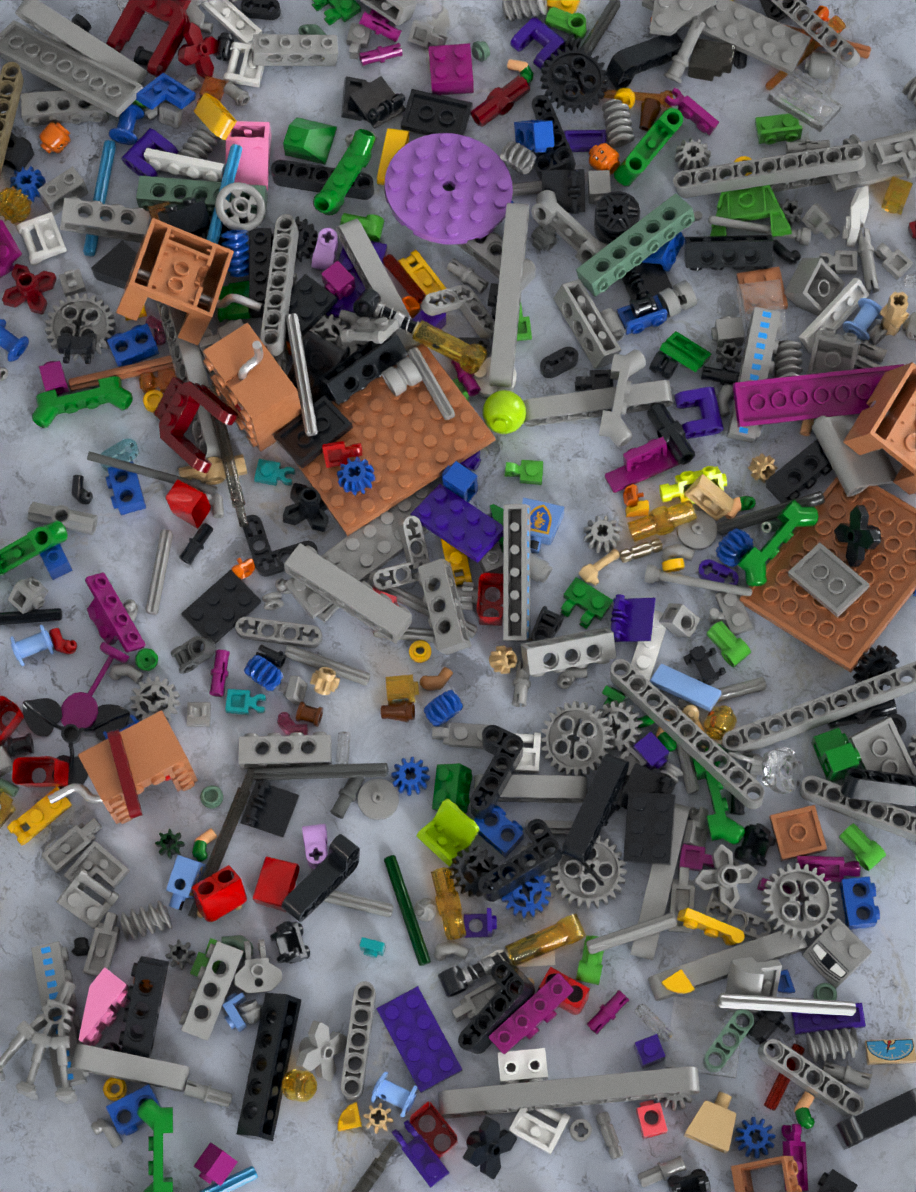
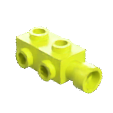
M706 466L702 470L694 472L684 471L680 475L675 476L676 484L669 485L667 483L659 485L662 502L672 501V498L678 497L681 503L695 504L684 493L699 476L704 474L724 491V487L727 486L726 475L721 473L718 466Z

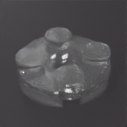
M779 747L763 755L762 782L765 787H770L776 793L786 794L795 791L796 787L801 785L804 776L803 765L801 761H797L794 756L797 754L787 747ZM781 765L782 769L785 770V774L781 773Z

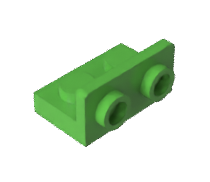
M798 113L755 118L759 144L765 143L770 145L780 141L793 142L801 139L803 129L802 125L799 124Z

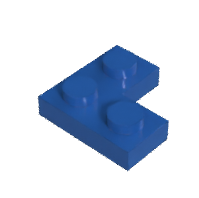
M162 73L136 94V100L151 110L165 99L182 110L194 101L196 97L195 92L165 73Z

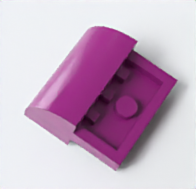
M0 220L1 278L13 270V263L22 255L3 220Z

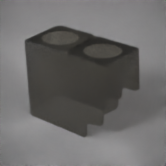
M698 38L690 60L688 76L695 79L713 81L714 76L721 77L722 73H731L736 45Z

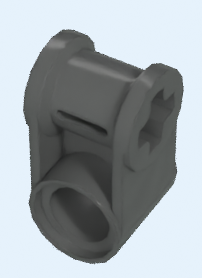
M195 636L183 645L173 649L170 654L173 658L175 657L180 667L179 672L185 674L212 657L216 652V644L210 638ZM203 643V644H204V648H203V650L201 651V650H200V646H201V644Z

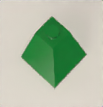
M296 117L289 124L283 142L285 156L326 165L337 126Z

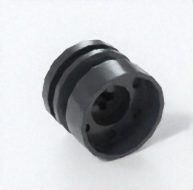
M621 191L609 192L600 198L596 204L594 220L595 235L600 242L610 244L639 221L640 207L636 199L630 194Z

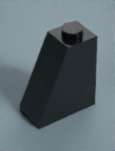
M122 240L91 267L94 277L99 281L125 289L137 253Z

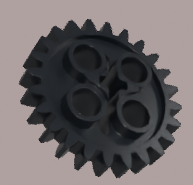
M565 46L564 53L557 49L556 56L551 53L550 60L545 61V67H542L541 73L544 74L540 77V81L544 82L541 85V89H547L544 95L547 97L551 96V103L557 102V109L562 105L564 106V112L568 108H572V112L575 114L576 109L579 108L581 113H583L585 106L591 110L593 104L598 105L599 99L604 98L605 94L603 92H606L608 88L605 85L609 81V78L605 77L608 70H602L605 63H598L599 56L591 57L592 50L586 54L584 47L577 51L576 46H574L573 50L570 51ZM574 64H580L583 68L578 69ZM556 73H562L565 77L559 78L556 76ZM589 81L593 86H587L584 82ZM571 90L575 95H569L566 91Z

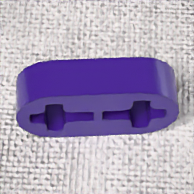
M710 559L704 560L699 564L698 576L700 579L724 583V578L727 579L728 576H731L732 582L729 584H738L739 577L734 570ZM708 566L712 567L713 573L704 574V569H707Z

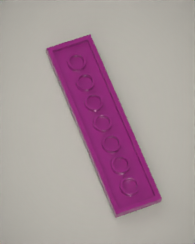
M904 364L732 383L737 427L817 419L820 416L832 417L860 414L862 410L869 408V405L866 403L885 372L901 367Z

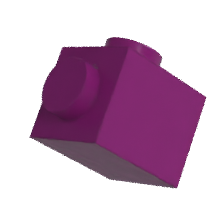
M336 261L321 273L322 282L325 285L324 288L335 295L338 300L344 296L348 297L356 288L355 278L339 261Z
M49 361L39 366L45 391L56 390L57 395L70 392L60 361Z
M210 1142L194 1164V1167L201 1172L199 1177L209 1184L214 1181L221 1186L237 1164V1161Z

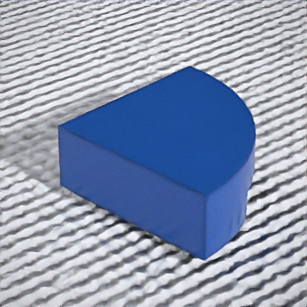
M788 969L781 971L777 990L784 994L796 992Z

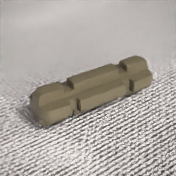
M657 538L651 540L650 543L645 542L632 546L630 550L628 548L619 552L620 559L623 563L631 561L632 558L635 560L650 555L651 552L662 551L663 546L661 540Z

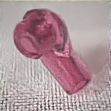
M281 712L278 715V726L286 735L290 736V733L294 732L308 735L307 724H295L287 712Z

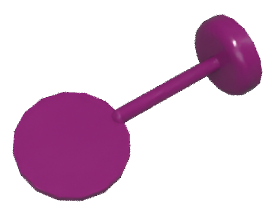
M105 642L101 643L100 651L109 657L88 693H74L63 702L61 706V721L64 726L74 724L78 728L91 727L98 715V705L92 697L113 659L126 663L130 658L128 655Z

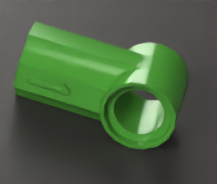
M556 7L549 9L545 19L546 25L566 32L569 36L573 33L576 38L581 37L583 39L586 36V18L583 14H571Z
M343 213L340 225L357 218L370 241H380L385 222L382 217L373 214L363 217Z
M722 621L714 624L706 633L710 640L719 648L722 657L731 667H735L751 654L748 645L741 638H736Z
M854 823L839 836V839L855 854V859L867 871H870L886 856L883 848L877 842L870 840Z
M586 936L582 960L579 961L577 981L599 985L604 951L590 954L586 945L588 940L598 936Z

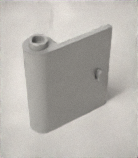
M860 414L832 417L820 416L814 420L811 428L847 497L857 495L869 486L894 483L893 481L897 474L882 448L859 455L843 442Z

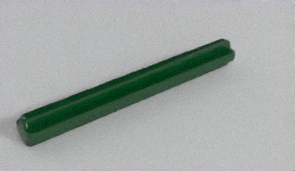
M388 856L384 858V862L419 966L427 965L431 960L396 856Z

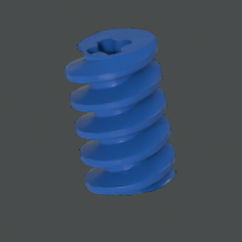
M230 230L221 234L222 238H227L228 240L222 242V246L234 251L227 271L230 272L232 277L249 275V260H247L249 258V252H247L249 245L246 243L249 237L245 235L248 232L247 230Z

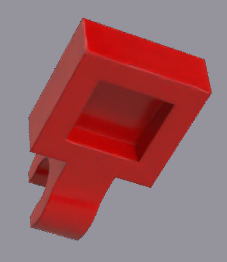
M344 441L322 445L326 468L340 466V464L347 465L348 458L362 456L363 452L361 443L352 444L348 447H345Z

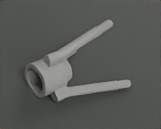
M728 744L729 747H736L734 745ZM728 752L731 757L746 761L745 770H749L748 773L755 779L757 775H764L767 758L760 757V755L751 752L744 755Z

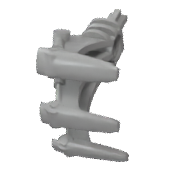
M63 980L55 1001L46 999L47 1005L41 1008L43 1014H37L35 1020L30 1025L23 1021L17 1026L18 1034L8 1044V1049L0 1057V1081H5L3 1068L27 1041L31 1040L32 1044H35L26 1082L21 1081L16 1084L18 1093L33 1100L38 1099L37 1089H35L36 1086L34 1085L38 1069L46 1049L52 1047V1049L57 1051L62 1088H57V1091H55V1097L66 1104L77 1102L75 1089L73 1090L72 1087H69L67 1069V1048H70V1038L66 1035L71 1030L67 1023H72L73 1017L71 1014L75 1013V1009L68 1005L76 987L75 984ZM54 1012H62V1017L58 1021H51V1015ZM45 1027L42 1034L38 1033L39 1030ZM56 1029H58V1037H52Z

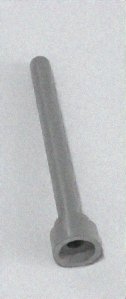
M710 216L708 218V222L713 225L772 235L771 226L717 216ZM802 227V229L792 230V234L781 237L792 238L799 242V244L808 246L811 229Z
M647 565L645 582L654 584V582L661 580L743 596H751L753 593L749 587L661 572V569H657V566Z

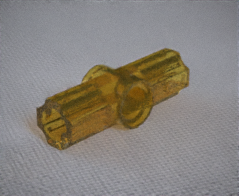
M688 500L669 508L666 506L657 507L649 515L631 521L627 525L632 539L636 542L655 534L659 536L669 534L676 526L697 519V515L692 502Z
M443 867L431 872L436 892L435 900L439 916L442 917L447 940H456L467 936L461 914L462 906L459 894L455 890L454 879H450L452 871L449 867Z

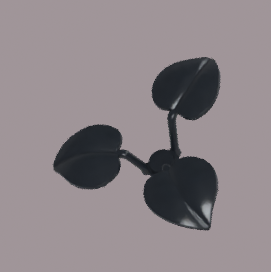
M40 698L23 702L24 719L33 733L39 736H49L55 727L61 730L63 740L69 744L70 757L67 755L57 757V759L69 763L68 785L73 783L83 785L88 778V773L79 756L74 757L73 744L80 741L81 733L95 730L96 736L104 741L106 739L103 735L104 731L107 733L124 728L130 716L129 710L124 707L106 704L98 706V715L92 727L78 728L74 724H67L63 727L57 724L62 718V710L56 701L49 698Z

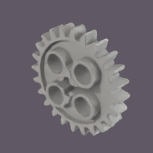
M76 293L75 299H71L68 295L67 302L59 300L60 307L52 306L55 313L48 312L51 320H45L47 326L45 332L48 335V342H52L50 345L53 350L58 348L57 339L58 336H61V333H71L72 336L96 333V351L94 352L101 355V347L108 349L106 341L112 337L110 334L116 333L113 328L116 326V323L113 319V313L109 312V306L104 305L102 299L97 301L95 295L88 299L87 293H84L83 297L79 298L78 293ZM85 310L82 316L83 325H81V312ZM70 314H76L73 318H67ZM92 316H97L93 321L88 320ZM70 354V356H73L74 361L78 359V356H81L83 361H85L86 355Z
M573 701L571 707L569 703H564V709L556 707L558 714L549 713L551 721L544 720L548 728L541 729V732L546 734V737L541 738L542 742H546V746L542 747L541 750L549 752L545 759L553 758L551 766L559 765V772H563L566 769V775H572L573 771L575 776H581L582 771L588 775L590 774V768L593 771L598 770L596 763L601 764L602 757L609 754L606 752V749L613 748L608 743V740L614 738V736L608 735V731L613 728L605 726L609 719H601L603 711L595 712V705H591L588 708V703L582 702L579 705V702ZM568 719L572 721V728L569 731L565 728V723ZM589 724H592L594 728L591 736L586 732ZM574 736L580 737V741L574 740ZM565 741L567 743V750L565 753H562L560 745ZM586 746L589 754L586 758H583L581 751Z
M600 835L598 836L592 849L596 856L583 863L584 866L577 860L562 855L561 860L555 864L557 867L551 868V872L557 874L552 877V882H559L555 889L556 891L563 889L561 898L568 895L569 904L576 900L577 908L581 906L582 902L586 903L587 909L590 908L591 903H594L595 907L599 908V901L608 905V896L615 900L616 895L614 891L621 893L622 888L618 884H625V879L620 876L626 875L627 870L620 867H623L626 862L619 860L622 852H614L617 847L616 844L611 847L608 846V838L601 842ZM567 867H577L579 870L578 874L569 875L566 872ZM585 867L587 869L593 868V875L591 873L584 874ZM608 867L612 873L605 877L599 873V869ZM594 876H595L599 881L603 882V883H604V886H600V885L598 884V882L596 881V879L594 878ZM589 882L595 886V889L592 892H586L583 890L582 885Z
M796 863L793 869L789 864L784 867V870L778 868L776 871L777 875L772 873L769 877L771 881H767L764 884L767 889H764L761 893L767 897L761 901V904L768 906L763 913H770L771 915L767 922L775 921L776 924L773 929L781 927V935L789 931L791 939L796 934L799 935L800 940H803L806 934L810 939L814 937V932L820 935L823 932L822 928L827 929L830 926L828 921L832 922L835 919L831 913H835L838 909L832 906L838 899L831 897L836 889L828 888L831 880L824 882L825 873L820 876L816 875L817 868L815 867L812 871H809L808 864L800 869L799 863ZM796 881H798V882L800 883V888H799V889H798V885H797ZM782 886H788L792 893L786 894ZM805 886H811L814 889V894L808 893ZM807 908L813 909L816 912V917L810 916ZM784 909H790L793 912V917H788Z

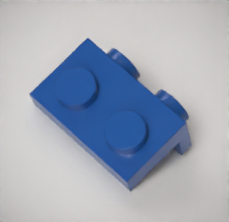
M681 232L678 233L672 240L665 243L657 252L651 254L642 262L661 264L664 271L669 272L676 261L681 247L684 245L685 238Z
M657 295L653 296L657 311L641 314L639 318L635 319L630 305L617 309V314L626 329V335L631 333L638 334L650 326H660L667 320L668 312L666 309H663Z

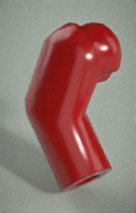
M59 628L49 631L56 651L67 655L73 654L76 651V641L63 639Z

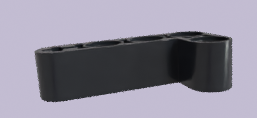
M676 32L672 36L661 35L622 49L611 58L606 69L608 70L606 76L616 90L626 88L632 82L635 74L673 61L672 57L678 54L683 41Z
M545 95L536 96L532 100V109L536 119L552 121L554 143L561 141L559 144H554V147H549L550 152L540 155L535 160L534 167L539 179L542 180L541 169L548 166L549 168L546 170L574 169L576 162L550 99ZM544 108L546 113L543 114L541 109ZM564 158H569L567 161H561Z
M488 725L482 732L483 748L495 756L470 799L471 814L476 819H485L491 814L523 757V740L521 737L497 725ZM492 736L498 738L496 741L488 740ZM510 746H516L518 749L516 751H510L508 748ZM499 765H506L508 768L500 770L497 767ZM488 784L497 785L494 789H489L486 786ZM483 797L485 798V805H481L484 801Z
M533 819L526 827L527 834L533 844L532 846L480 878L478 887L487 901L494 902L561 860L562 851L558 841L543 820ZM538 829L544 830L539 836L533 835ZM548 848H556L552 854H545ZM529 860L536 861L533 866H525ZM510 872L516 873L511 879L505 878Z
M339 834L329 846L328 857L287 895L282 903V909L299 922L305 920L354 872L359 864L360 848L344 835Z
M497 961L491 969L493 979L501 988L459 1035L458 1043L466 1051L474 1054L483 1053L492 1044L489 1036L535 993L533 983L517 966L506 961ZM508 969V973H507V975L504 977V973H505V971ZM522 985V990L518 993L519 987ZM491 1021L490 1026L487 1028V1023Z
M916 1088L836 1124L833 1129L843 1149H848L915 1117Z

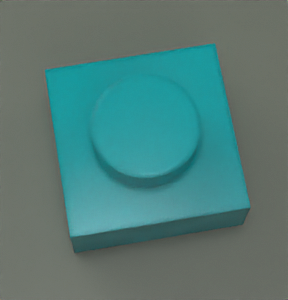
M362 937L360 949L364 951V955L377 958V955H384L385 943Z

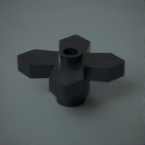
M294 483L290 492V498L295 504L285 507L283 523L296 525L307 519L312 530L325 532L329 517L324 511L328 510V508L321 500L319 492L315 488L307 487V485Z
M856 505L850 512V524L840 523L834 530L839 542L848 543L846 559L850 567H859L865 560V549H875L881 543L880 530L873 525H868L869 514L864 505Z
M486 1116L479 1127V1131H473L469 1134L466 1141L468 1148L463 1155V1159L475 1167L480 1165L481 1173L491 1179H495L501 1169L500 1154L511 1151L517 1137L505 1129L500 1131V1124Z

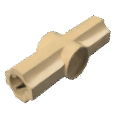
M894 292L889 297L888 303L880 311V315L883 317L881 326L882 330H887L886 336H895L909 316V313L906 311L908 296L904 292Z
M243 454L223 459L219 457L207 458L212 463L208 473L200 472L191 466L178 468L180 477L190 480L192 478L199 479L201 483L208 485L220 484L226 478L247 474Z

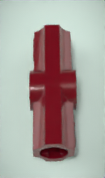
M518 75L504 87L493 89L487 96V99L471 111L474 122L478 126L483 127L499 114L505 115L512 109L516 101L530 92V86L524 77Z

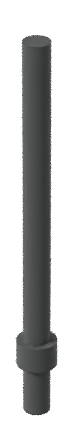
M90 451L87 456V460L174 484L178 479L201 492L216 495L217 492L216 486L201 483L199 479L192 478L190 480Z

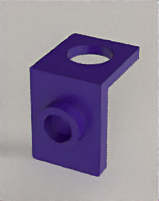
M487 908L486 914H464L465 938L493 937L492 930L497 929L496 915H492L491 908ZM474 919L480 920L483 924L479 932H472L469 929V923Z

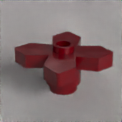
M193 22L185 24L183 36L187 43L179 48L178 61L185 66L195 63L198 75L204 79L212 78L214 66L209 55L217 53L219 41L212 36L203 39L200 27Z
M15 264L11 275L16 282V286L5 290L2 298L3 304L15 308L27 300L31 312L43 315L48 303L41 293L54 288L57 279L55 273L42 271L35 276L30 273L28 266Z

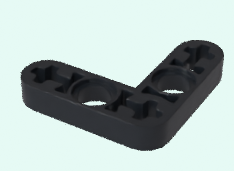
M257 515L246 516L243 519L242 527L258 574L266 577L284 572V563L280 560L282 555L292 554L299 543L271 551L260 517ZM250 522L257 524L255 525L257 535L253 536L252 529L249 527ZM261 540L265 543V547L257 551L253 548V544ZM300 542L304 546H311L318 554V548L314 542ZM277 557L278 567L274 563L273 558ZM267 561V563L270 564L269 569L265 570L264 567H261L263 566L262 562Z

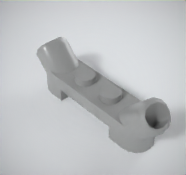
M544 190L537 195L536 204L531 210L534 220L542 227L551 225L557 230L556 233L577 251L575 257L582 264L608 245V243L599 242L557 203L555 192Z
M636 349L626 355L614 353L610 379L618 380L612 412L603 410L599 436L610 437L618 447L626 445L632 438V432L621 419V414H626L628 404L627 401H624L625 394H630L632 381H628V377L643 369L646 364L644 355Z

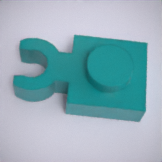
M259 459L254 481L276 486L277 481L280 480L283 484L290 486L293 484L292 479H287L285 476L287 474L295 475V469L292 467L280 469V462Z
M228 689L225 711L226 713L249 715L250 708L258 713H264L265 708L257 706V702L261 700L266 701V696L257 694L251 697L250 690Z

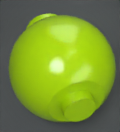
M500 390L494 392L486 399L483 405V420L487 427L496 433H513L525 421V404L521 397L512 391Z

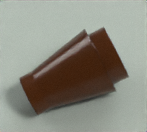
M645 98L644 102L641 103L639 129L648 131L653 126L661 111V103L658 100Z
M405 700L382 705L381 718L408 723L409 720L415 719L414 702Z

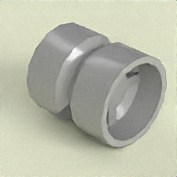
M686 280L675 284L673 289L666 288L657 293L663 309H666L668 312V318L679 314L681 309L688 310L697 305L695 293Z
M408 356L397 363V368L391 366L381 372L385 383L396 397L407 390V385L415 386L422 381L418 369Z

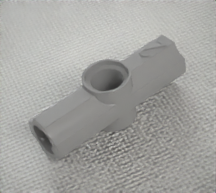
M32 502L29 507V522L47 525L56 520L58 521L59 517L66 515L68 516L67 519L60 522L63 523L67 531L71 530L93 535L96 531L97 515L70 510L64 505L51 506Z

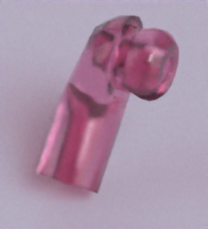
M150 315L146 323L154 329L156 344L164 345L166 334L162 322Z

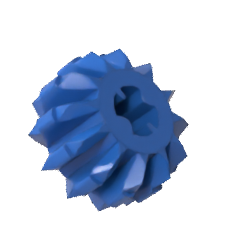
M22 166L21 172L14 170L15 177H10L11 192L14 193L17 200L21 198L26 203L30 199L34 203L35 197L40 198L37 189L46 184L45 177L42 176L39 169L34 171L32 166L28 170H25Z
M356 457L352 462L348 458L347 465L340 464L341 470L337 471V477L339 478L338 484L340 487H343L344 492L349 493L351 491L356 496L358 491L365 494V488L372 489L371 482L375 481L374 469L366 459L360 461V458Z
M737 528L733 529L732 532L729 531L722 541L718 543L716 556L722 563L735 567L745 553L753 548V539L745 531L743 532Z
M254 655L244 668V672L248 677L268 691H273L278 687L284 677L281 670L260 655Z
M448 690L429 702L424 708V713L429 722L434 726H439L457 715L462 710L463 704L453 690Z
M410 757L409 763L406 762L405 758H402L403 766L395 764L394 768L396 771L391 773V777L395 779L392 782L393 786H400L398 789L399 793H403L407 789V796L412 795V790H415L416 794L419 795V787L423 789L428 787L424 781H430V775L426 774L429 768L428 766L422 767L423 760L421 759L415 764L414 757ZM411 773H414L415 779L407 780V774L411 775Z
M751 1117V1125L746 1120H743L741 1123L744 1129L737 1127L735 1130L742 1135L734 1138L735 1142L743 1143L737 1148L738 1151H742L744 1148L748 1149L745 1157H749L751 1152L754 1151L755 1159H759V1150L764 1156H767L769 1153L766 1147L774 1148V1144L768 1140L776 1138L775 1134L767 1133L773 1128L772 1125L764 1128L765 1119L763 1118L759 1121V1124H756V1118ZM754 1132L758 1133V1138L761 1140V1142L759 1143V1141H757L756 1143H752V1137L749 1136V1133H751V1135H753Z

